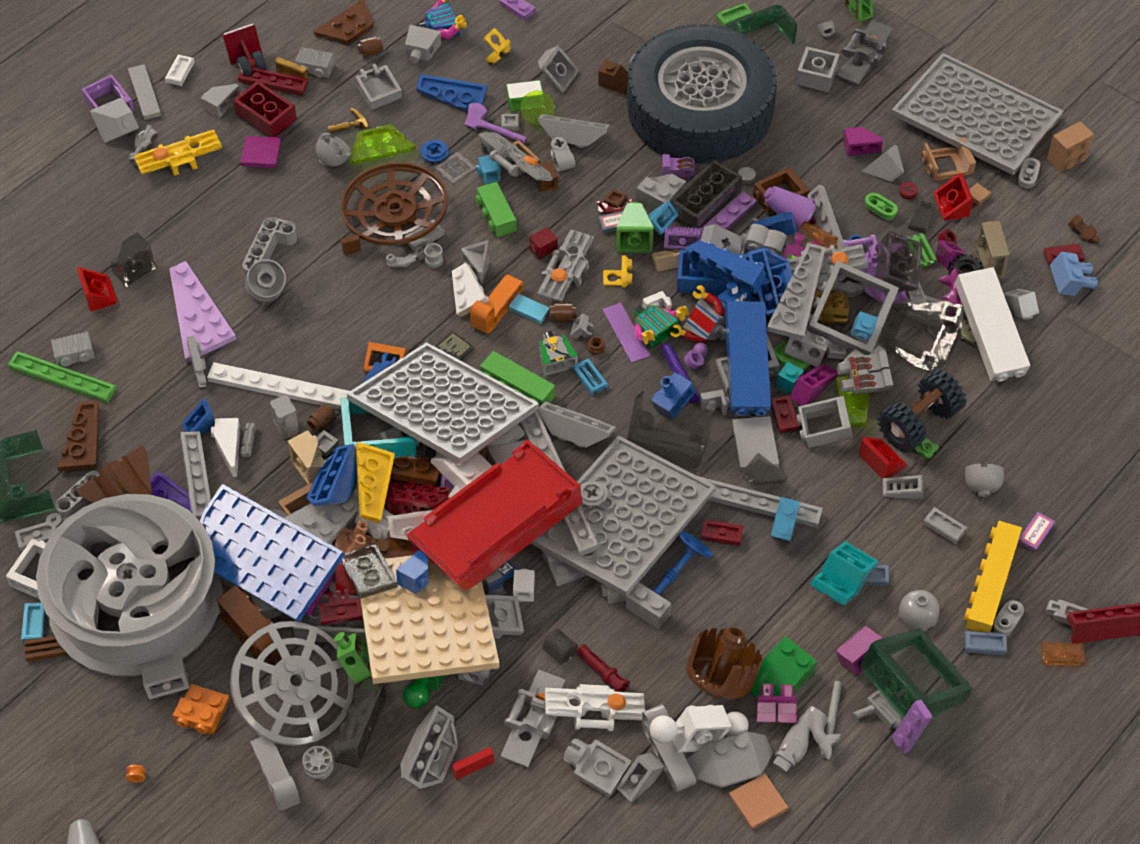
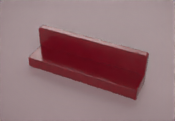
M1140 603L1067 612L1066 620L1073 628L1071 642L1076 644L1140 635Z

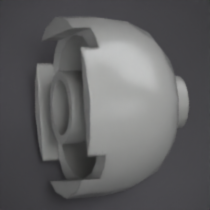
M323 133L317 140L315 147L319 162L324 166L331 167L342 165L351 155V152L349 153V146L340 138L335 137L333 139L329 137L330 133Z
M981 464L966 466L965 482L970 490L978 493V496L989 497L990 493H994L1001 488L1004 482V468L994 464H987V467H981Z
M925 590L909 592L903 597L899 605V618L902 619L907 628L913 631H926L927 628L934 627L939 619V603L930 592Z

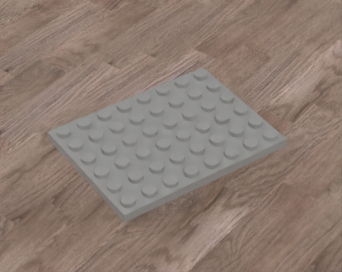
M942 53L894 106L891 115L959 149L963 146L969 149L972 155L1014 175L1059 121L1064 111ZM958 138H965L967 144L958 140Z
M427 342L347 393V400L459 464L539 409L538 402Z
M618 436L577 481L580 485L587 481H598L607 488L608 497L605 503H601L599 507L595 505L590 508L588 505L582 506L581 504L600 549L580 556L564 518L530 544L627 597L677 538L679 533L682 532L715 493L716 486ZM593 493L592 495L588 494V498L591 496H595V493Z

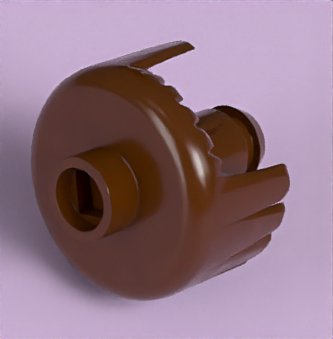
M737 627L721 629L717 636V628H712L709 632L708 629L703 630V632L697 635L686 663L688 677L697 687L712 697L725 699L745 697L751 692L762 666L763 656L760 655V650L757 649L756 651V646L752 642L747 648L748 639L746 634Z

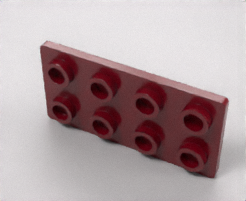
M397 480L389 481L385 499L387 511L395 516L425 511L424 507L436 509L449 499L448 496L453 489L445 486L432 487L429 484L415 485L413 482L400 483Z

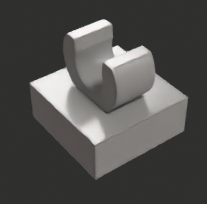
M581 314L573 321L571 337L577 339L581 335L584 338L591 336L592 333L587 331L593 328V325L588 322L589 316Z

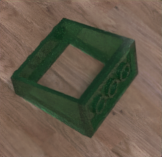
M921 628L872 642L860 665V669L903 719L915 701L922 700L933 716L932 718L966 701L973 689ZM914 644L951 688L925 696L891 655Z

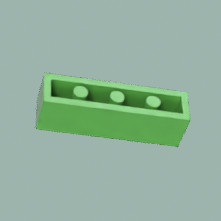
M495 351L480 365L482 373L538 402L539 407L544 402L550 403L555 397L554 384Z

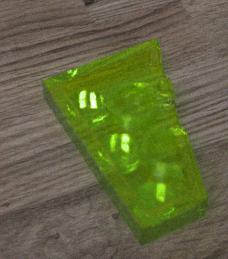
M848 376L837 377L835 383L838 396H844L851 428L864 427L866 425L870 393L852 395L851 392H842L840 382L841 380H847Z

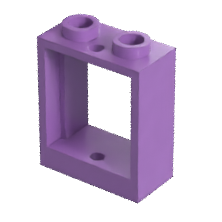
M112 74L81 89L84 101L91 110L98 107L93 100L114 91L118 98L122 97L129 109L134 112L132 99Z

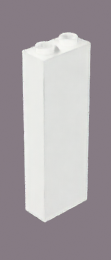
M994 267L959 274L955 281V286L990 381L997 380L1000 382L1008 379V377L1015 376L1018 378L1024 376L1030 367V363Z

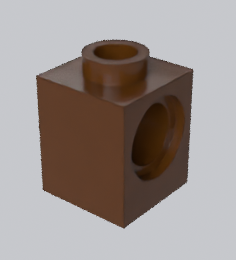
M553 163L539 164L550 172L553 178L551 181L536 180L540 191L545 192L558 189V176Z

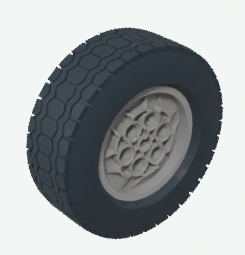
M697 24L687 25V28L684 25L675 27V30L671 28L649 39L641 46L632 59L627 83L629 120L634 131L645 144L662 155H670V158L691 157L695 163H703V161L705 163H716V160L721 162L729 158L738 157L740 154L742 155L749 151L750 148L752 149L763 139L771 125L777 88L775 68L765 50L755 43L754 40L748 36L745 37L744 34L738 31L734 33L732 29L726 27L722 29V26L716 25L710 27L709 24H699V27Z

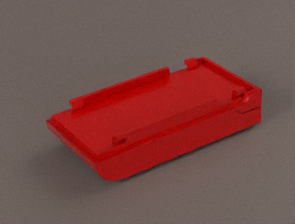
M528 439L512 451L513 456L501 465L497 462L426 515L424 522L406 535L460 589L466 590L477 585L582 504L581 485Z

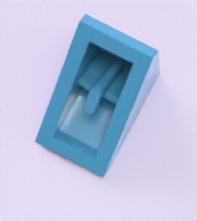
M666 201L648 214V217L654 229L661 235L679 214L670 201Z

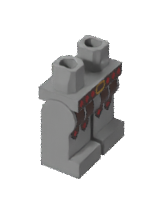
M886 350L879 351L877 354L848 357L847 361L838 363V375L848 374V379L841 380L840 382L841 391L851 392L852 395L890 391L893 382L890 369H888L889 364Z

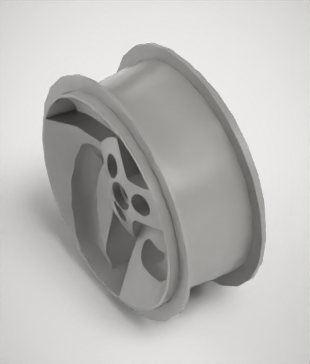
M125 494L104 498L83 507L67 518L50 536L40 555L36 574L38 596L49 617L50 626L58 644L76 662L90 670L111 676L142 675V668L187 657L202 644L212 631L220 614L216 599L223 595L221 578L214 573L215 557L212 541L203 524L189 510L165 498L146 494ZM158 546H168V549L163 554L158 555L154 553ZM105 550V551L102 552L97 558L95 557L96 554H98L99 552ZM194 557L195 560L170 582L168 567ZM88 568L94 570L88 579L80 580L78 578V574L82 570ZM99 607L112 616L120 617L118 622L120 632L98 630ZM141 611L147 612L150 615L147 617L133 618V616L136 613Z

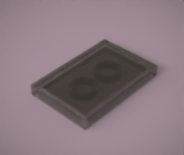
M376 544L347 552L340 562L359 599L398 587V581Z

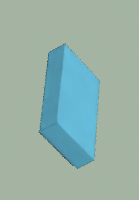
M517 294L509 305L510 311L540 325L550 313L549 307L520 294Z
M25 603L22 642L24 640L44 637L46 612L42 603Z

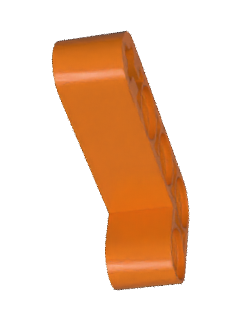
M508 274L505 275L488 297L490 301L484 304L477 300L472 305L470 310L471 327L490 334L509 310V305L517 294H521L523 291L524 282Z

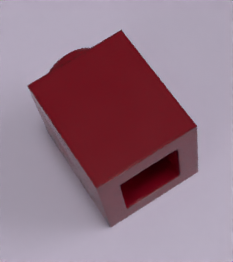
M548 227L529 237V249L539 259L546 257L554 250H558V238Z

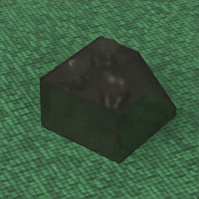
M139 233L124 240L119 257L110 262L113 274L125 287L156 269L151 246Z

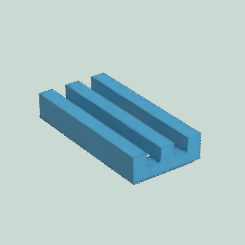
M589 358L573 366V371L592 396L595 395V392H601L603 388L605 390L608 389V383ZM584 365H587V366H588V368L591 370V372L594 374V376H595V377L597 378V380L599 381V383H600L599 385H598V383L595 381V379L593 378V376L591 375V373L586 369V367H585Z

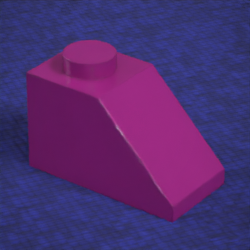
M863 127L844 129L843 143L847 156L881 153L883 138Z

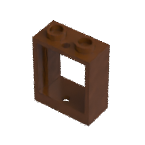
M791 167L754 183L753 197L759 201L764 211L769 213L771 217L778 214L765 202L766 197L764 195L768 188L785 183L791 192L808 198L807 195L810 190Z

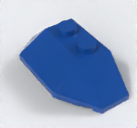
M764 247L747 253L750 262L760 263L767 275L758 289L760 302H765V317L774 314L792 278V271L788 260Z
M353 444L337 447L333 451L334 454L319 469L307 496V499L313 506H329L343 504L348 501L357 479L356 451Z

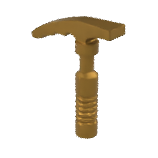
M351 108V113L358 120L351 123L345 122L328 126L329 133L360 125L364 127L366 132L369 131L363 115L354 108Z

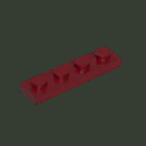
M254 67L251 68V75L244 76L241 70L238 76V82L253 85L256 81H259L270 89L303 96L309 84L306 78Z

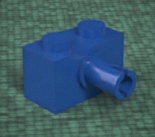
M676 372L671 377L665 376L663 380H660L662 388L654 394L651 400L655 410L672 420L696 393L693 383Z

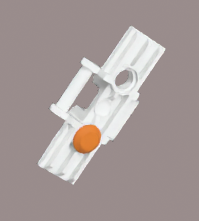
M580 684L576 689L545 688V715L574 717L575 729L582 727L613 731L614 719L642 720V712L645 711L644 693L614 692V689H610L609 686ZM577 699L578 706H572L569 700ZM589 710L601 711V717L607 720L581 719V717L585 716L586 711Z

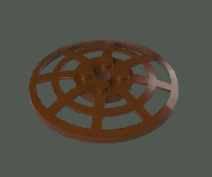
M392 162L374 166L356 176L347 185L342 194L340 210L346 227L354 235H359L360 239L377 245H402L426 236L440 224L446 214L448 196L443 182L434 172L413 163ZM394 171L412 172L421 176L416 183L395 180ZM387 173L388 181L378 184L370 190L361 185L371 177ZM427 179L437 186L441 193L440 197L431 200L428 192L422 187ZM396 186H404L412 189L407 193L404 191L396 190ZM389 187V192L379 197L375 195L376 192ZM356 189L363 194L358 205V211L347 210L349 198ZM417 192L425 198L426 202L416 204L414 196ZM368 199L374 202L373 210L363 211ZM443 202L439 217L434 223L428 222L432 213V206ZM427 208L422 220L415 217L417 210ZM347 216L359 217L361 224L367 231L361 234L355 230ZM364 217H375L378 223L371 227ZM409 222L416 225L406 231L401 229V226ZM384 226L394 227L395 233H387L379 230ZM421 226L427 228L413 236L407 238L402 237L404 235H407L408 233H411L419 229ZM376 234L383 237H395V240H382L369 236Z

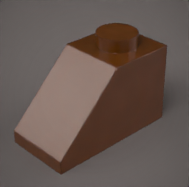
M605 59L598 71V85L627 95L628 72L621 64Z

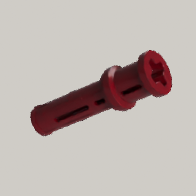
M586 644L578 648L576 654L602 677L604 684H609L615 692H625L628 689L630 681L622 678L616 668H610Z

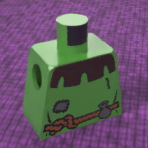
M845 0V7L858 22L873 17V0Z
M344 632L337 634L334 638L338 644L337 659L353 683L357 684L372 676L367 643L357 633L349 636Z

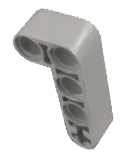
M271 217L263 221L242 264L245 278L252 264L262 259H270L277 243L293 245L297 242L294 223Z
M661 704L642 712V728L658 760L665 766L663 770L674 791L678 792L695 785L696 779L683 752H677L673 740L667 743H660L654 740L650 734L651 722L658 716H668L665 707Z
M263 737L250 741L279 810L283 811L301 803L292 776H289L275 743Z

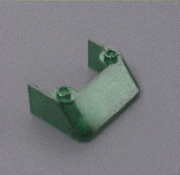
M772 5L721 25L722 29L726 27L734 30V33L738 31L746 35L776 23L792 44L796 41L797 23L781 5Z
M37 430L9 436L0 442L1 522L55 510L49 489L29 494L26 485L21 483L10 484L6 459L44 450Z

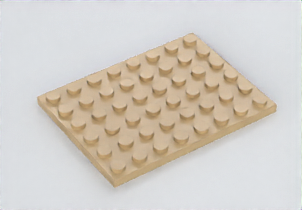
M411 556L356 562V576L373 684L499 668V659L482 581L470 589H460L427 557L429 584L417 594H414L399 586L396 578V569Z

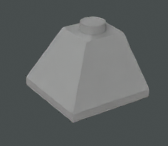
M559 45L546 50L538 61L540 69L561 94L565 92L580 71Z
M122 97L89 111L104 143L139 128L132 111Z

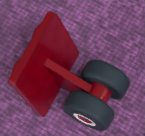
M254 24L222 34L231 65L238 63L239 69L243 71L244 76L251 75V68L253 67L266 70V63Z

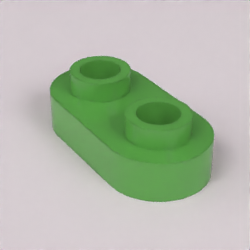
M870 193L866 196L865 207L885 220H892L897 216L898 207L890 200L878 193Z

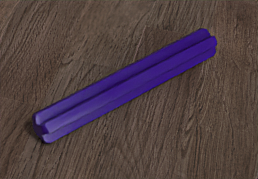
M669 343L663 344L661 351L673 373L676 372L691 382L672 346ZM697 391L689 400L691 404L700 401Z

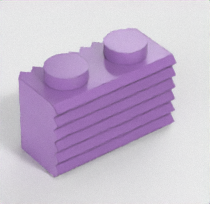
M670 226L665 230L664 248L685 250L687 246L699 240L701 241L702 229H697V227L694 229L693 227L680 228L678 226L676 228L675 226Z

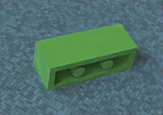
M494 182L478 187L475 200L477 205L482 208L481 211L484 219L487 218L490 231L494 232L496 238L516 232V218L498 183Z

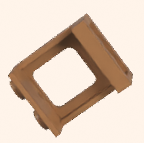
M958 138V140L967 144L965 138ZM926 143L921 152V159L925 162L927 173L931 175L933 181L953 178L960 172L963 173V176L974 173L976 161L971 151L963 146L960 149L948 147L930 150ZM951 157L957 170L938 173L939 168L935 159Z

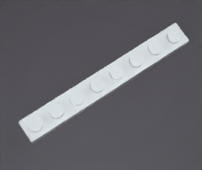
M214 362L207 376L208 382L279 397L288 395L289 399L331 406L340 410L341 398L347 397V393L350 392L348 390Z

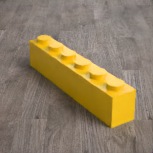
M998 521L997 528L992 527L989 538L993 539L992 544L987 543L984 554L988 555L987 560L982 559L979 570L983 571L982 576L977 575L974 587L978 589L977 592L972 591L969 601L973 605L971 609L967 608L964 620H967L966 629L976 632L991 631L1022 527Z

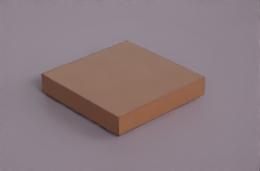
M765 773L729 793L730 799L751 830L788 810L787 804Z

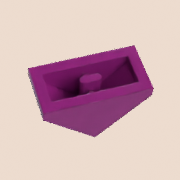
M940 240L935 257L948 270L953 258H957L960 254L963 257L967 253L955 243Z

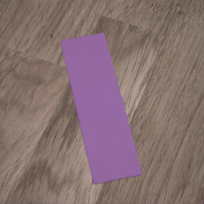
M618 303L604 308L603 311L630 361L634 362L649 357L650 354L643 342L636 340L634 326L622 304Z

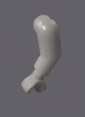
M423 246L418 247L415 253H410L406 257H395L394 254H388L386 256L387 265L389 267H407L415 262L416 259H424Z

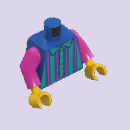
M438 0L430 10L425 12V22L419 23L418 26L440 31L442 39H451L454 36H459L460 28L464 29L467 23L462 15L455 16L449 2L446 3V0Z

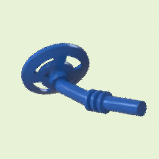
M684 531L679 533L682 542L687 546L685 553L672 568L665 572L663 579L652 591L660 595L666 586L672 584L678 577L679 571L692 556L698 554L704 557H712L713 553L691 534Z

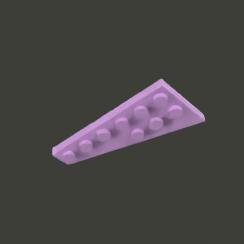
M184 261L169 268L186 363L191 361L187 346V337L194 335L195 341L200 342L202 351L199 352L200 357L236 340V335L188 263Z

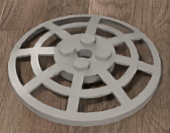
M294 621L268 625L248 638L234 659L230 685L235 707L241 718L253 731L271 742L288 746H300L317 742L333 732L344 720L350 709L354 690L353 681L348 675L347 700L336 695L338 688L336 669L342 668V665L338 660L332 662L326 652L314 643L317 634H319L331 643L337 651L338 644L326 632L315 626ZM299 627L308 629L309 633L307 640L299 638L281 639L276 629ZM268 632L274 643L264 649L257 660L245 656L254 641ZM285 645H303L304 649L301 656H290ZM277 649L282 660L275 666L265 663L264 660L269 653ZM312 650L323 658L326 662L325 665L316 667L309 660ZM241 664L253 667L252 687L254 693L244 698L241 696L239 687ZM260 670L270 674V686L262 690L259 685ZM330 672L332 680L331 691L320 686V675ZM291 676H297L300 679L299 686L291 684ZM274 694L282 703L279 713L269 706L264 699L265 697ZM316 695L327 699L325 705L318 712L314 713L310 701ZM258 701L262 709L272 718L276 719L271 731L265 729L251 716L246 708L247 705ZM333 703L343 708L335 722L320 732L317 719L323 716ZM299 706L303 707L306 715L303 718L287 716L290 707ZM283 723L291 725L308 723L312 736L291 738L278 734Z

